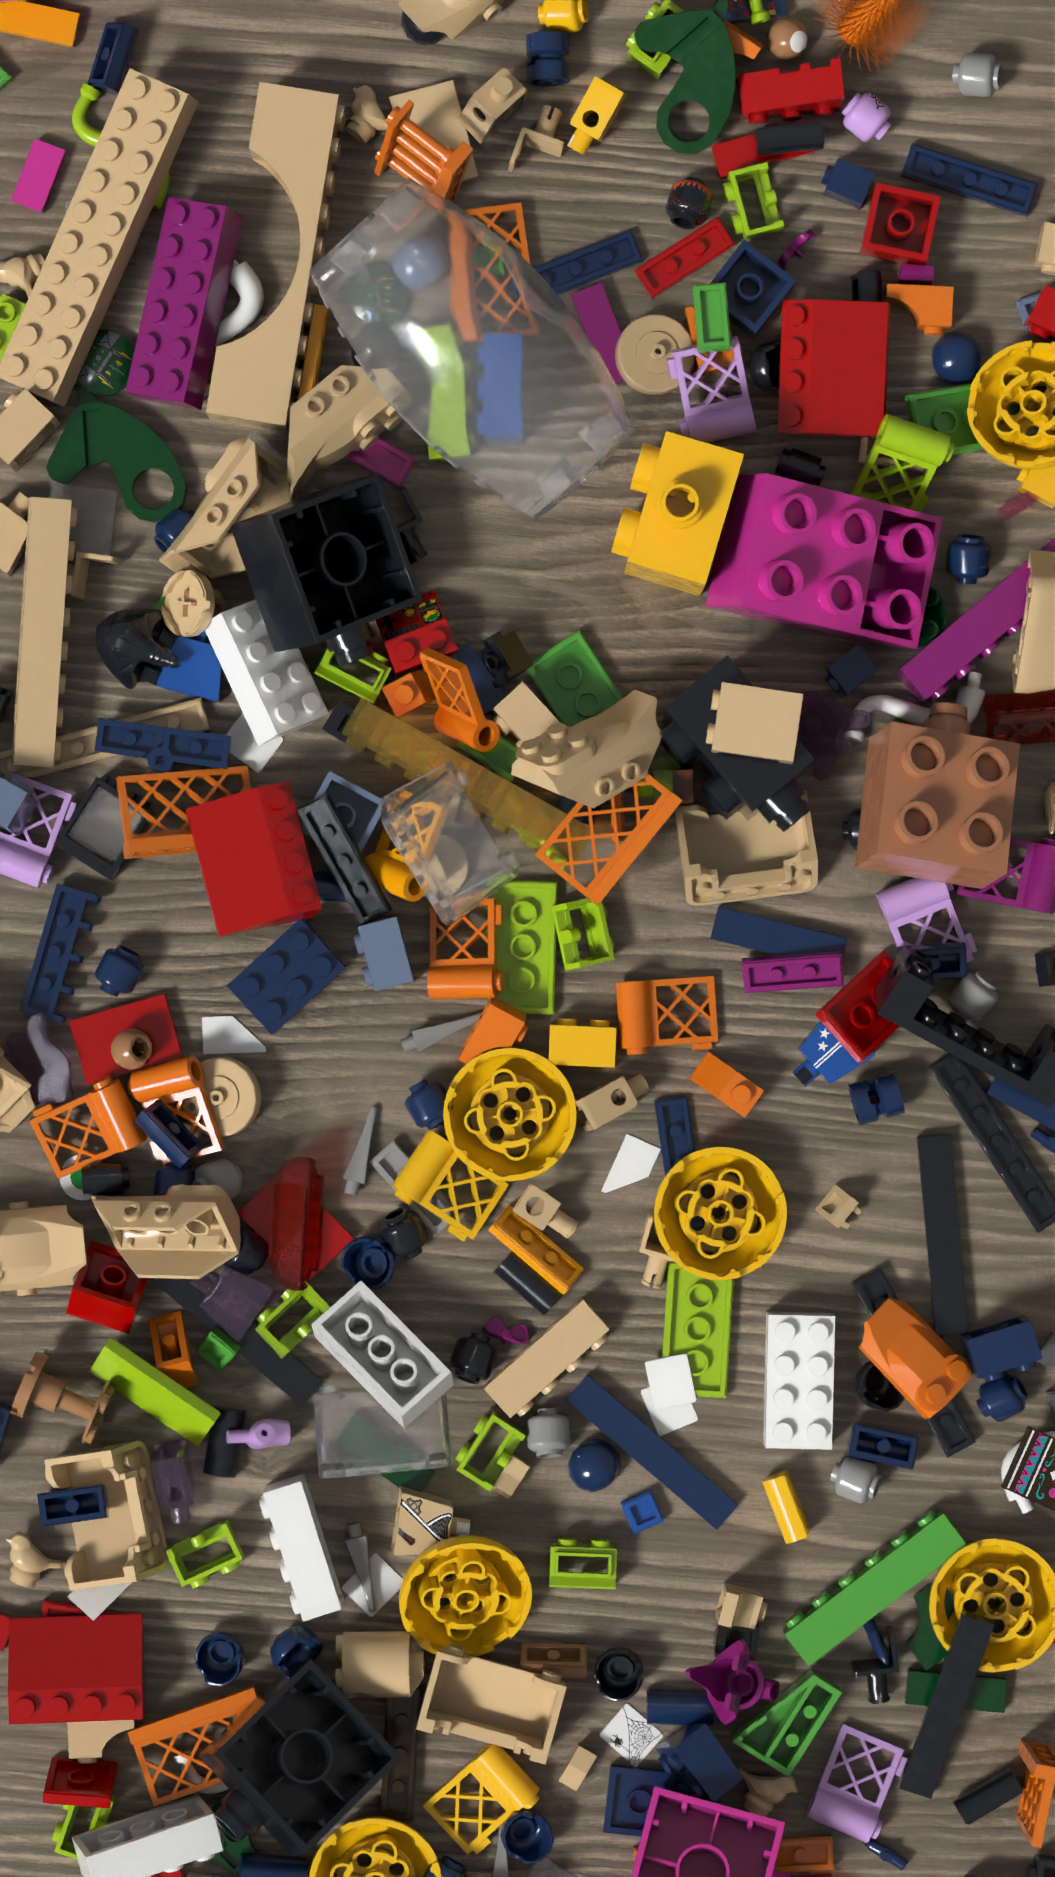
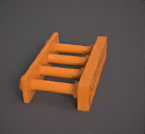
M408 100L402 108L396 106L385 121L388 127L382 147L374 157L377 160L374 173L380 176L389 165L428 195L427 199L430 201L427 214L437 221L443 211L457 197L473 148L464 141L461 142L456 150L452 147L449 149L410 120L414 103Z

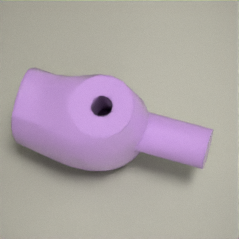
M270 1418L257 1421L248 1430H227L226 1432L227 1443H246L253 1449L286 1446L289 1444L291 1437L289 1421Z

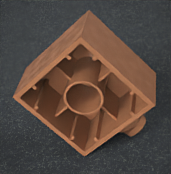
M955 703L932 704L929 718L924 720V727L892 721L883 727L868 742L855 868L979 889L987 887L1006 875L1020 743L970 735L971 724L967 721V708Z

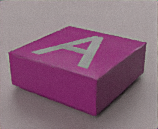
M902 263L898 275V284L932 286L934 266Z

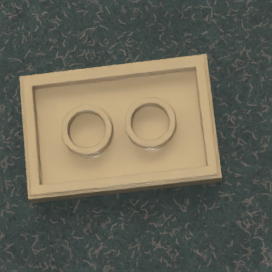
M453 80L389 97L392 110L396 106L402 108L408 100L412 101L414 106L410 120L448 149L452 147L456 150L462 141L470 146L467 131L458 121L462 112ZM473 154L462 182L478 178ZM412 184L415 195L423 193V191Z

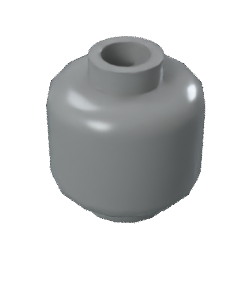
M965 53L960 64H954L953 84H958L960 93L964 96L991 97L995 89L1000 90L1003 66L1002 63L997 62L996 57L992 54Z
M977 971L975 974L967 973V976L961 977L949 993L950 1001L954 1005L951 1010L966 1021L969 1018L978 1021L984 1019L999 999L996 991L998 985L980 971Z
M218 1158L202 1164L195 1170V1180L192 1185H218L225 1190L230 1199H233L239 1195L243 1176L236 1164L226 1158Z
M555 1408L538 1409V1415L529 1418L526 1423L528 1448L535 1452L538 1458L563 1456V1451L570 1447L569 1419L564 1415L557 1414V1409Z
M847 1456L842 1464L836 1462L830 1481L835 1483V1492L838 1496L863 1504L869 1498L874 1499L881 1484L882 1474L878 1473V1467L875 1463Z

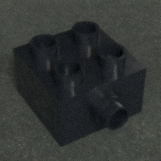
M378 473L332 485L234 523L230 527L275 652L316 645L325 641L329 652H336L335 657L339 665L360 660L374 653L372 644L368 640L373 637L369 625L370 622L423 601Z
M727 655L665 707L663 720L668 726L659 732L662 737L660 743L682 769H685L695 759L711 776L710 779L702 784L703 788L701 791L725 820L729 819L738 810L748 821L760 812L769 824L775 821L777 823L776 826L785 832L811 810L807 801L801 798L805 792L795 781L809 771L815 758L798 738L793 764L730 753L711 752L712 744H706L708 724H715L717 710H711L713 690H720L722 682L753 686Z
M311 1659L293 1662L198 1755L230 1790L221 1800L223 1807H220L213 1815L222 1829L235 1841L239 1842L248 1835L247 1832L255 1834L263 1826L288 1854H307L401 1759L399 1754Z

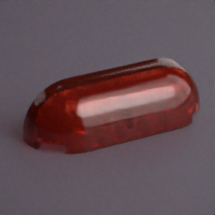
M295 1157L286 1161L279 1168L273 1184L269 1264L275 1279L285 1288L295 1291H302L308 1287L306 1282L312 1271H318L321 1258L325 1180L324 1175H318L314 1165L316 1160L309 1157Z

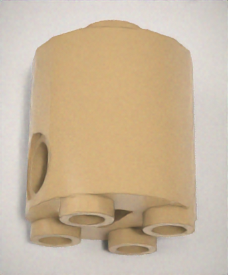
M408 1631L343 1632V1635H336V1655H338V1661L342 1662V1668L336 1669L335 1682L336 1687L346 1698H410L425 1675L424 1650Z

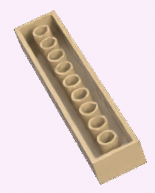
M129 68L0 362V379L65 407L199 103L190 94Z

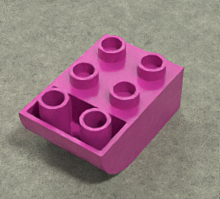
M768 473L738 475L718 542L706 607L842 639L883 646L917 649L943 518Z

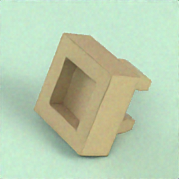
M836 1184L815 1209V1211L838 1229L840 1226L845 1229L850 1227L845 1220L852 1211L857 1215L861 1213V1210L857 1207L859 1202Z

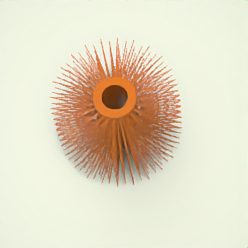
M823 0L822 2L829 8L826 10L823 8L822 10L835 18L827 17L826 21L837 23V25L828 23L836 27L820 29L838 31L839 34L827 37L833 38L840 35L841 37L839 38L844 40L843 43L846 42V44L851 45L849 51L850 60L852 46H854L859 62V49L864 57L861 46L865 55L868 49L872 56L874 55L875 57L878 53L883 56L881 51L886 56L887 50L885 48L890 50L888 46L897 48L896 42L893 39L898 41L897 38L900 39V36L902 39H905V36H902L904 34L902 31L906 32L905 29L908 30V27L911 30L909 33H912L913 29L910 27L912 24L909 22L911 21L909 19L920 20L909 9L912 8L915 12L919 9L922 11L924 9L919 8L918 4L911 0L907 1L913 3L916 8H913V5L903 0H844L843 2L842 0H830L831 2L829 3L831 5ZM868 45L872 48V50H875L874 53L869 49Z

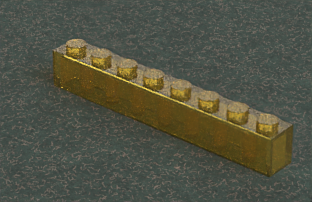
M362 698L342 731V734L348 737L345 741L347 745L361 753L366 747L376 753L374 760L390 769L396 764L406 770L403 776L418 785H421L424 780L435 786L432 793L450 802L452 797L464 803L461 808L462 810L476 818H479L481 813L493 819L490 824L492 827L508 835L510 830L522 836L519 842L535 851L538 850L539 846L542 847L567 816L561 810ZM573 818L569 823L570 837L590 836V827ZM566 828L557 839L567 838ZM589 840L571 841L573 861H578ZM567 842L553 843L548 849L551 852L549 858L556 863L569 862Z

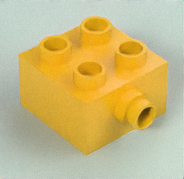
M668 431L665 432L661 448L643 443L630 489L647 494L642 512L623 508L611 553L628 558L624 574L700 596L707 582L744 454Z

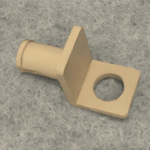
M544 105L535 130L522 127L509 162L508 172L513 173L523 145L556 157H561L564 142L553 138L559 120L563 115L559 109L554 108L549 120L552 106Z
M77 552L75 563L67 564V574H72L71 597L84 600L90 561L121 565V559L113 556Z
M533 1184L528 1185L513 1207V1211L540 1230L543 1231L548 1225L565 1238H569L575 1232L578 1225L576 1219L571 1218L558 1209L561 1205L558 1200ZM532 1197H539L528 1213L526 1210L527 1201Z
M649 1209L639 1244V1252L649 1256L641 1283L650 1287L652 1276L655 1274L653 1288L661 1289L667 1264L673 1260L665 1252L662 1245L647 1241L654 1219V1210Z

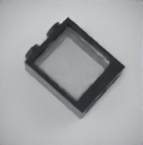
M107 775L104 781L96 777L54 845L112 881L126 859H124L123 854L124 836L117 782ZM136 793L133 798H130L137 805L143 800ZM146 800L141 808L154 817L155 813L149 810L152 803ZM128 805V808H129V816H130V814L134 811V809H132V808ZM136 813L130 820L132 834L144 833L150 823L139 813Z

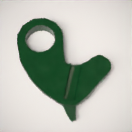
M718 0L713 9L687 10L641 21L635 29V40L641 50L665 53L683 66V71L678 81L657 110L656 124L663 143L677 153L697 154L711 147L731 112L736 84V66L732 42L725 24L728 0ZM682 101L699 103L709 115L708 130L697 139L687 140L680 138L670 126L669 116L671 110Z
M81 386L76 388L80 404L68 420L46 466L51 479L61 484H69L78 476L81 470L107 461L110 463L116 476L125 507L139 520L158 523L176 508L181 509L184 506L187 486L173 452L151 428L136 417L106 403L98 402L87 389ZM150 470H159L166 473L172 479L174 486L173 496L169 503L163 508L156 510L142 507L134 496L136 480L144 472Z

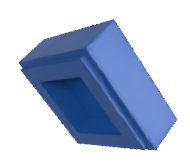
M651 1489L621 1502L634 1534L664 1521Z

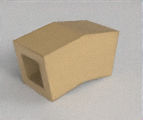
M512 1454V1458L507 1466L502 1469L492 1489L509 1499L530 1468V1464Z
M577 1745L560 1773L558 1781L577 1791L597 1756Z

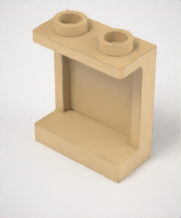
M722 682L720 690H713L711 710H717L715 724H708L706 744H712L711 752L713 753L723 752L793 764L803 694Z

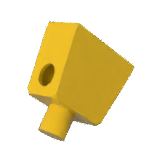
M595 76L570 121V125L576 127V130L567 146L585 155L594 138L601 142L628 96ZM591 113H597L599 116V120L594 127H589L586 123Z

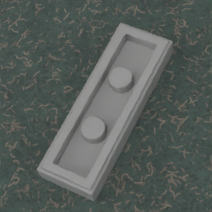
M393 1140L370 1163L392 1187L393 1182L410 1156ZM436 1190L429 1201L439 1209L451 1206V1202L440 1190ZM413 1201L411 1205H408L420 1216L422 1222L435 1236L448 1225L417 1202ZM452 1211L445 1212L453 1218Z

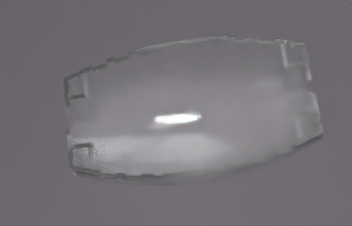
M410 178L402 183L310 269L312 278L326 308L331 309L339 324L337 329L342 338L346 337L356 352L354 357L397 413L456 469L458 467L462 468L475 478L473 482L480 487H488L501 496L500 500L534 519H538L580 486L626 442L635 430L621 393L600 353L574 314L547 281L515 249L485 224L447 198Z

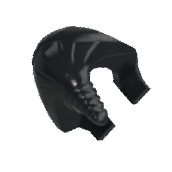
M133 608L115 611L106 617L96 628L97 652L110 672L128 689H133L138 682H149L157 686L162 669L149 663L159 664V666L163 665L172 669L181 666V661L178 657L168 651L172 650L179 635L173 634L168 629L160 610Z

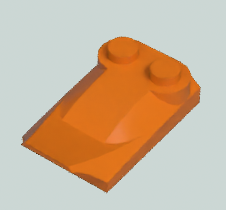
M889 1296L864 1323V1338L858 1348L924 1419L931 1418L945 1407L964 1387L973 1373L967 1359L962 1355L955 1354L905 1300H897Z

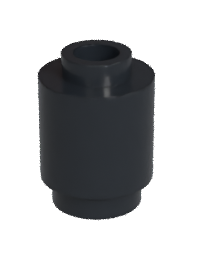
M783 448L775 473L784 478L811 485H820L826 467L820 465L822 461L820 457L792 448V450Z
M121 1161L89 1164V1167L81 1168L83 1194L101 1196L124 1194V1188L130 1187L128 1167L122 1168Z

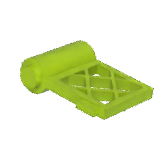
M886 414L880 424L876 441L852 488L851 495L922 512L928 501V495L924 493L937 467L941 466L943 461L948 462L952 456L954 443L950 442V435ZM879 453L893 457L895 464L879 470L875 461ZM915 465L926 469L923 476L910 480L905 470ZM900 472L904 483L888 488L883 477ZM878 479L883 489L873 494L862 491L865 483ZM909 490L912 500L909 506L895 502L892 495Z

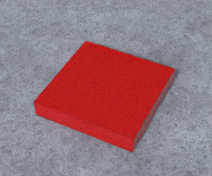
M52 1757L43 1792V1803L110 1808L117 1777L118 1762L97 1760L94 1763H78L77 1759Z

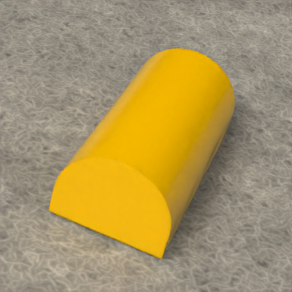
M784 1470L763 1479V1486L785 1543H793L808 1538L811 1529L789 1472Z

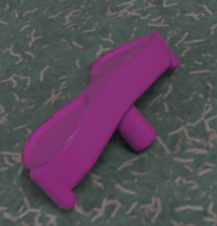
M810 229L802 233L789 245L777 264L786 270L785 264L793 253L801 259L805 253L799 247L811 237L815 239L816 235Z
M496 1316L491 1317L484 1324L482 1330L491 1337L501 1339L500 1342L502 1344L509 1341L518 1345H526L529 1340L528 1330L525 1325L519 1324L507 1330L500 1318Z

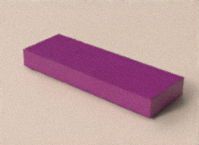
M602 282L571 294L573 304L606 388L624 382L615 362V348L621 331Z
M841 951L742 958L745 993L844 986Z

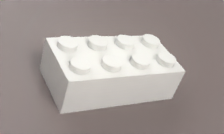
M256 599L221 612L212 618L205 632L258 746L309 726L329 714L299 648L280 652L274 651Z
M362 1281L358 1282L312 1323L315 1338L404 1429L454 1385L451 1371Z
M766 1311L763 1444L765 1448L832 1450L835 1315L833 1313Z
M305 1474L266 1485L259 1503L264 1518H270L273 1525L269 1532L275 1551L281 1550L283 1559H281L282 1563H279L284 1582H291L293 1588L291 1591L292 1595H289L294 1614H301L302 1620L307 1621L341 1610L344 1597Z
M195 1794L72 1837L81 1874L83 1877H151V1875L163 1871L167 1873L180 1870L183 1864L195 1860L199 1862L209 1860L215 1856V1853L223 1851L216 1820L213 1817L214 1813L199 1794Z

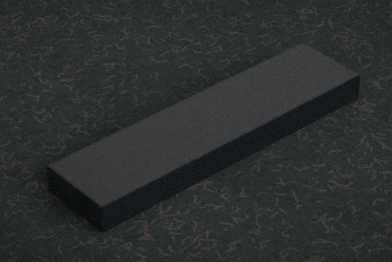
M329 794L299 807L297 811L361 926L390 913L392 910L390 903Z

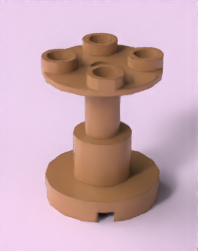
M36 1352L29 1364L32 1365L31 1370H28L22 1379L10 1413L23 1418L30 1404L53 1413L57 1407L89 1420L81 1443L85 1444L87 1442L91 1444L104 1419L102 1415L107 1405L110 1404L116 1387L110 1385L111 1382L107 1381L97 1402L65 1389L66 1381L44 1373L49 1356Z

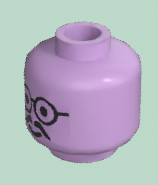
M866 92L863 95L857 93L841 112L845 116L843 118V125L863 142L870 141L873 137L880 140L891 126L887 121L891 114L890 108L870 92Z

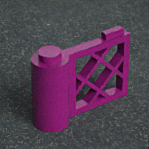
M1011 838L1010 847L1027 848L1023 863L1013 869L1008 864L1009 872L978 892L965 890V886L961 885L957 887L956 895L1054 915L1055 840L1043 838L1042 843H1034ZM1023 867L1019 881L1015 872ZM1012 875L1019 886L1016 900L1002 897L995 885ZM992 888L997 896L985 894L984 892Z

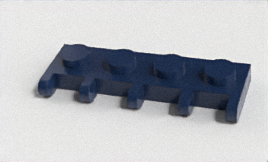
M56 884L20 1007L21 1012L65 1024L67 1017L55 1014L61 992L73 995L75 991L74 988L64 986L63 983L70 960L83 963L84 960L83 956L73 954L79 929L92 931L94 926L82 922L87 901L100 903L102 896Z

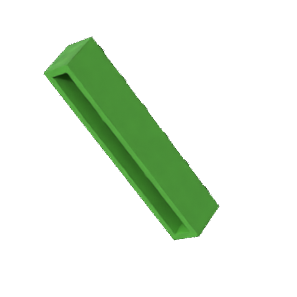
M933 1510L925 1513L917 1520L919 1526L910 1533L904 1530L890 1541L893 1546L883 1553L880 1550L874 1552L864 1561L866 1565L857 1573L852 1570L845 1574L837 1582L840 1585L830 1594L827 1590L822 1592L812 1600L813 1607L805 1613L798 1611L785 1621L787 1626L783 1629L784 1635L808 1666L944 1564L953 1553L967 1545L941 1510H938L936 1513Z

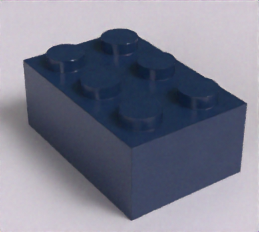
M299 920L233 979L227 987L271 1035H274L347 967L304 920Z

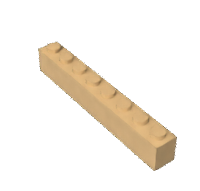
M42 497L29 498L11 764L54 768V761H60L61 741H55L56 727L62 728L63 708L58 707V695L65 693L66 675L60 674L61 661L67 660L68 641H62L63 627L69 628L70 608H65V594H71L72 574H67L68 561L74 560L75 541H69L70 527L75 528L77 521V508L71 507L72 500Z

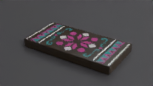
M1028 1426L1001 1487L1055 1511V1438Z

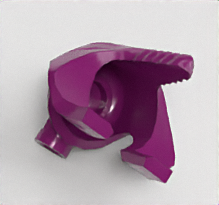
M743 1639L730 1645L708 1665L691 1667L685 1671L688 1678L703 1686L717 1716L725 1725L737 1717L739 1710L753 1706L760 1699L774 1701L780 1692L779 1682L765 1678L758 1664L749 1658L750 1651Z

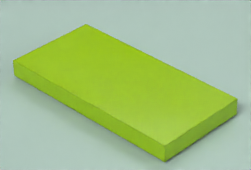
M491 880V898L497 900V905L503 906V926H497V969L503 972L504 989L498 992L496 998L525 1014H554L556 927L551 906L557 905L558 882Z
M669 1261L662 1358L687 1354L695 1395L699 1397L726 1398L734 1279L709 1280L701 1278L684 1270L674 1261Z
M113 1338L109 1339L89 1370V1373L105 1384L107 1381L111 1382L110 1385L116 1387L115 1391L197 1447L221 1414L214 1407Z

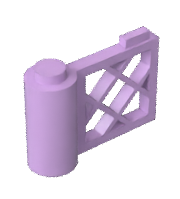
M737 336L731 337L734 358L727 368L712 360L717 352H710L708 356H705L702 353H698L697 345L672 350L673 357L667 358L670 378L678 379L685 421L679 422L682 436L710 443L756 432V424ZM696 355L704 360L694 376L683 369L682 357ZM709 364L723 372L713 388L699 380ZM735 366L737 369V375L732 373V370ZM729 376L739 382L741 394L727 397L720 393L719 389ZM685 377H687L688 379L691 380V381L689 382V384L687 385V387H686ZM695 384L710 392L703 403L690 405L688 394ZM715 396L720 398L717 400H712Z
M10 772L8 780L12 776L33 790L32 796L38 801L37 807L43 820L27 827L24 826L20 834L24 833L27 841L16 838V835L13 833L8 835L0 832V874L39 888L42 883L48 884L54 866L50 865L49 862L55 847L54 843L59 836L64 820L69 821L75 812L77 803L71 802L74 796L72 794ZM34 788L45 791V793L37 796ZM52 794L63 798L60 811L47 817L39 800ZM57 818L55 825L52 829L49 821ZM44 823L50 833L46 848L33 844L28 833L29 830Z
M912 878L876 893L878 903L897 947L913 945L902 940L898 927L911 922L921 927L914 945H920L925 931L928 929L943 936L940 943H946L948 938L956 942H965L967 963L974 960L972 953L977 952V948L971 933H963L949 895V891L954 890L952 884ZM946 908L950 918L945 932L928 925L933 913ZM926 916L924 923L917 921V919ZM952 927L954 928L957 937L950 935Z
M842 1724L818 1785L807 1806L805 1817L865 1843H868L870 1838L876 1839L883 1824V1821L878 1819L881 1807L894 1775L901 1777L908 1759L902 1756L904 1749ZM847 1733L858 1737L864 1750L849 1758H846L842 1748ZM865 1741L877 1746L868 1749ZM882 1748L893 1752L894 1755L890 1765L877 1771L870 1753ZM840 1753L842 1761L835 1763L837 1756ZM866 1755L873 1773L855 1780L849 1762ZM845 1765L851 1783L839 1788L827 1783L832 1769ZM886 1773L882 1783L879 1775ZM874 1777L880 1789L875 1803L863 1798L858 1784ZM854 1787L857 1795L845 1790Z

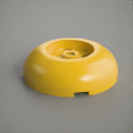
M1030 340L1016 343L993 355L976 374L970 387L971 392L967 408L969 425L980 446L997 461L1010 467L1026 470L1055 466V416H1053L1055 410V342L1033 343ZM1038 386L1047 387L1044 393L1039 390H1033L1034 387ZM1012 404L1020 406V411L1016 415H1009L1008 408ZM1033 427L1039 429L1036 435L1027 436L1029 429Z
M519 1048L491 1050L468 1062L457 1073L450 1084L443 1108L446 1136L456 1155L463 1163L477 1173L500 1181L529 1179L551 1168L568 1148L574 1135L577 1118L574 1094L562 1072L543 1056ZM521 1087L528 1088L531 1093L530 1098L525 1102L519 1101L516 1097V1092ZM492 1093L497 1096L498 1103L495 1107L488 1108L484 1105L483 1099L486 1094ZM511 1107L513 1110H516V1117L513 1120H507L504 1117L503 1112L506 1108ZM526 1120H532L536 1123L537 1129L533 1134H526L522 1130V1125ZM494 1126L501 1127L504 1131L503 1138L493 1140L489 1135L490 1129Z
M731 1147L705 1148L682 1158L663 1178L654 1202L655 1229L665 1252L684 1270L709 1280L736 1279L760 1268L777 1250L786 1228V1199L775 1174L757 1157ZM707 1184L712 1185L715 1190L713 1197L705 1199L701 1195V1188ZM736 1195H743L746 1199V1204L741 1209L734 1208L732 1204V1199ZM721 1206L724 1214L721 1218L716 1219L712 1215V1210ZM695 1216H700L704 1219V1227L698 1231L692 1229L690 1225L692 1218ZM727 1226L733 1227L736 1231V1236L730 1241L722 1237V1231Z
M477 1535L450 1537L425 1549L407 1569L399 1592L400 1615L406 1631L410 1633L420 1647L435 1655L437 1649H445L446 1644L460 1646L465 1649L464 1654L475 1657L494 1651L495 1645L502 1642L508 1636L512 1638L519 1631L529 1614L532 1602L531 1582L520 1559L500 1542ZM449 1574H455L451 1578H445ZM448 1598L450 1602L443 1607L440 1605V1599Z
M982 1539L969 1543L957 1550L938 1570L931 1586L929 1613L933 1629L947 1651L966 1601L970 1599L976 1600L978 1607L975 1612H972L973 1614L992 1620L1000 1619L1004 1622V1628L1001 1632L995 1633L992 1631L978 1669L979 1671L996 1673L1023 1668L1037 1660L1054 1641L1055 1573L1049 1564L1031 1548L1008 1539ZM991 1572L997 1575L998 1580L994 1586L985 1585L984 1576L987 1573ZM947 1587L954 1596L955 1610L949 1621L944 1604ZM1016 1592L1024 1596V1602L1020 1606H1014L1010 1602L1011 1595ZM998 1597L999 1605L995 1608L989 1607L988 1600Z
M377 1816L350 1821L330 1834L318 1849L309 1877H373V1875L380 1877H422L427 1867L432 1864L430 1867L431 1873H434L436 1877L442 1876L434 1850L417 1830L401 1821ZM362 1853L368 1854L372 1859L371 1864L366 1867L361 1866L357 1861L358 1856ZM397 1862L401 1863L404 1867L403 1873L393 1875L389 1870L390 1865Z

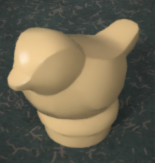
M363 85L359 88H353L355 93V100L351 108L353 115L349 117V123L345 130L357 141L367 144L369 139L374 138L376 131L387 130L388 124L385 122L386 118L377 103L374 90L370 86Z
M40 253L34 256L30 254L25 259L14 257L8 261H1L0 282L8 283L13 288L26 292L29 298L45 262L43 256Z
M19 1531L6 1538V1541L11 1545L10 1560L13 1565L10 1568L12 1572L10 1580L20 1586L34 1588L36 1582L40 1580V1572L49 1568H62L63 1561L46 1557L32 1543L26 1533Z
M742 1767L738 1769L749 1789L744 1796L743 1807L751 1813L767 1817L769 1811L773 1810L774 1804L782 1802L788 1793L798 1792L792 1775L789 1777L784 1774L756 1776L750 1774Z

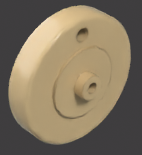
M648 314L635 319L622 331L615 348V362L621 377L633 389L648 395H662L679 387L678 379L670 378L667 358L673 357L672 350L693 346L690 333L680 322L666 315ZM695 355L681 358L683 369L690 374L695 364Z
M216 1057L200 1062L204 1072L203 1087L221 1137L236 1135L244 1131L255 1120L261 1105V1090L256 1076L248 1066L233 1058ZM196 1096L186 1098L183 1109L197 1117L200 1107ZM198 1127L197 1130L206 1135H209L207 1131Z

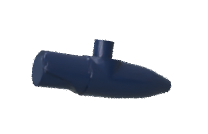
M1037 1127L1034 1128L1030 1137L1055 1154V1132L1051 1136Z
M872 1618L863 1627L877 1657L885 1666L890 1665L885 1642Z
M870 1838L868 1843L862 1841L870 1851L901 1871L907 1865L908 1860L886 1845Z

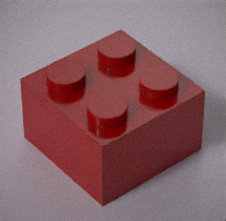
M875 183L872 189L859 254L898 263L926 264L941 196Z

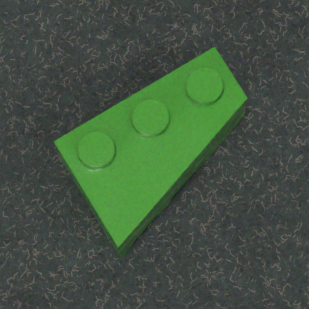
M811 1668L780 1693L776 1700L769 1702L730 1734L731 1740L739 1747L789 1777L842 1694V1691L837 1684Z

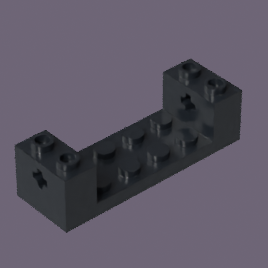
M903 946L876 987L877 1014L1051 1108L1055 1102V1028L1045 1024L1026 1055L1014 1044L1007 1043L1005 1045L999 1042L988 1030L981 1027L975 1029L966 1024V1020L954 1012L948 1014L938 1009L937 1004L927 998L934 988L932 961L924 952L918 949L911 951Z

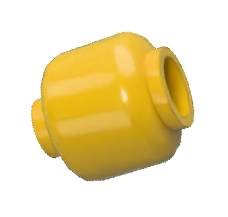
M544 0L543 4L538 5L539 22L541 25L546 24L548 31L578 32L582 29L583 24L588 22L589 10L587 0Z

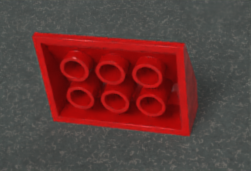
M818 299L782 301L778 434L788 437H877L880 424L886 415L890 303Z
M289 781L256 787L186 809L218 938L314 918L322 909Z
M143 1613L100 1614L94 1621L87 1615L9 1618V1725L144 1719L146 1714Z

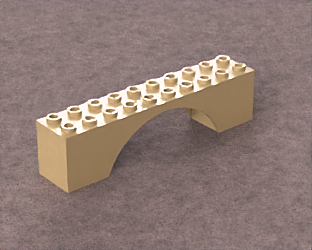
M259 82L249 150L253 161L264 167L284 188L296 210L300 228L299 260L290 288L277 309L268 319L244 337L216 347L206 414L210 421L289 434L290 408L295 403V393L300 391L303 369H299L300 362L305 360L308 336H305L306 327H311L314 309L313 303H310L311 294L317 295L319 289L320 275H318L319 271L315 270L316 263L323 262L325 252L324 237H321L322 229L328 230L331 210H329V204H326L327 196L333 197L336 177H334L335 172L331 171L332 164H339L341 153L340 138H337L338 131L344 132L346 122L345 105H341L339 94Z

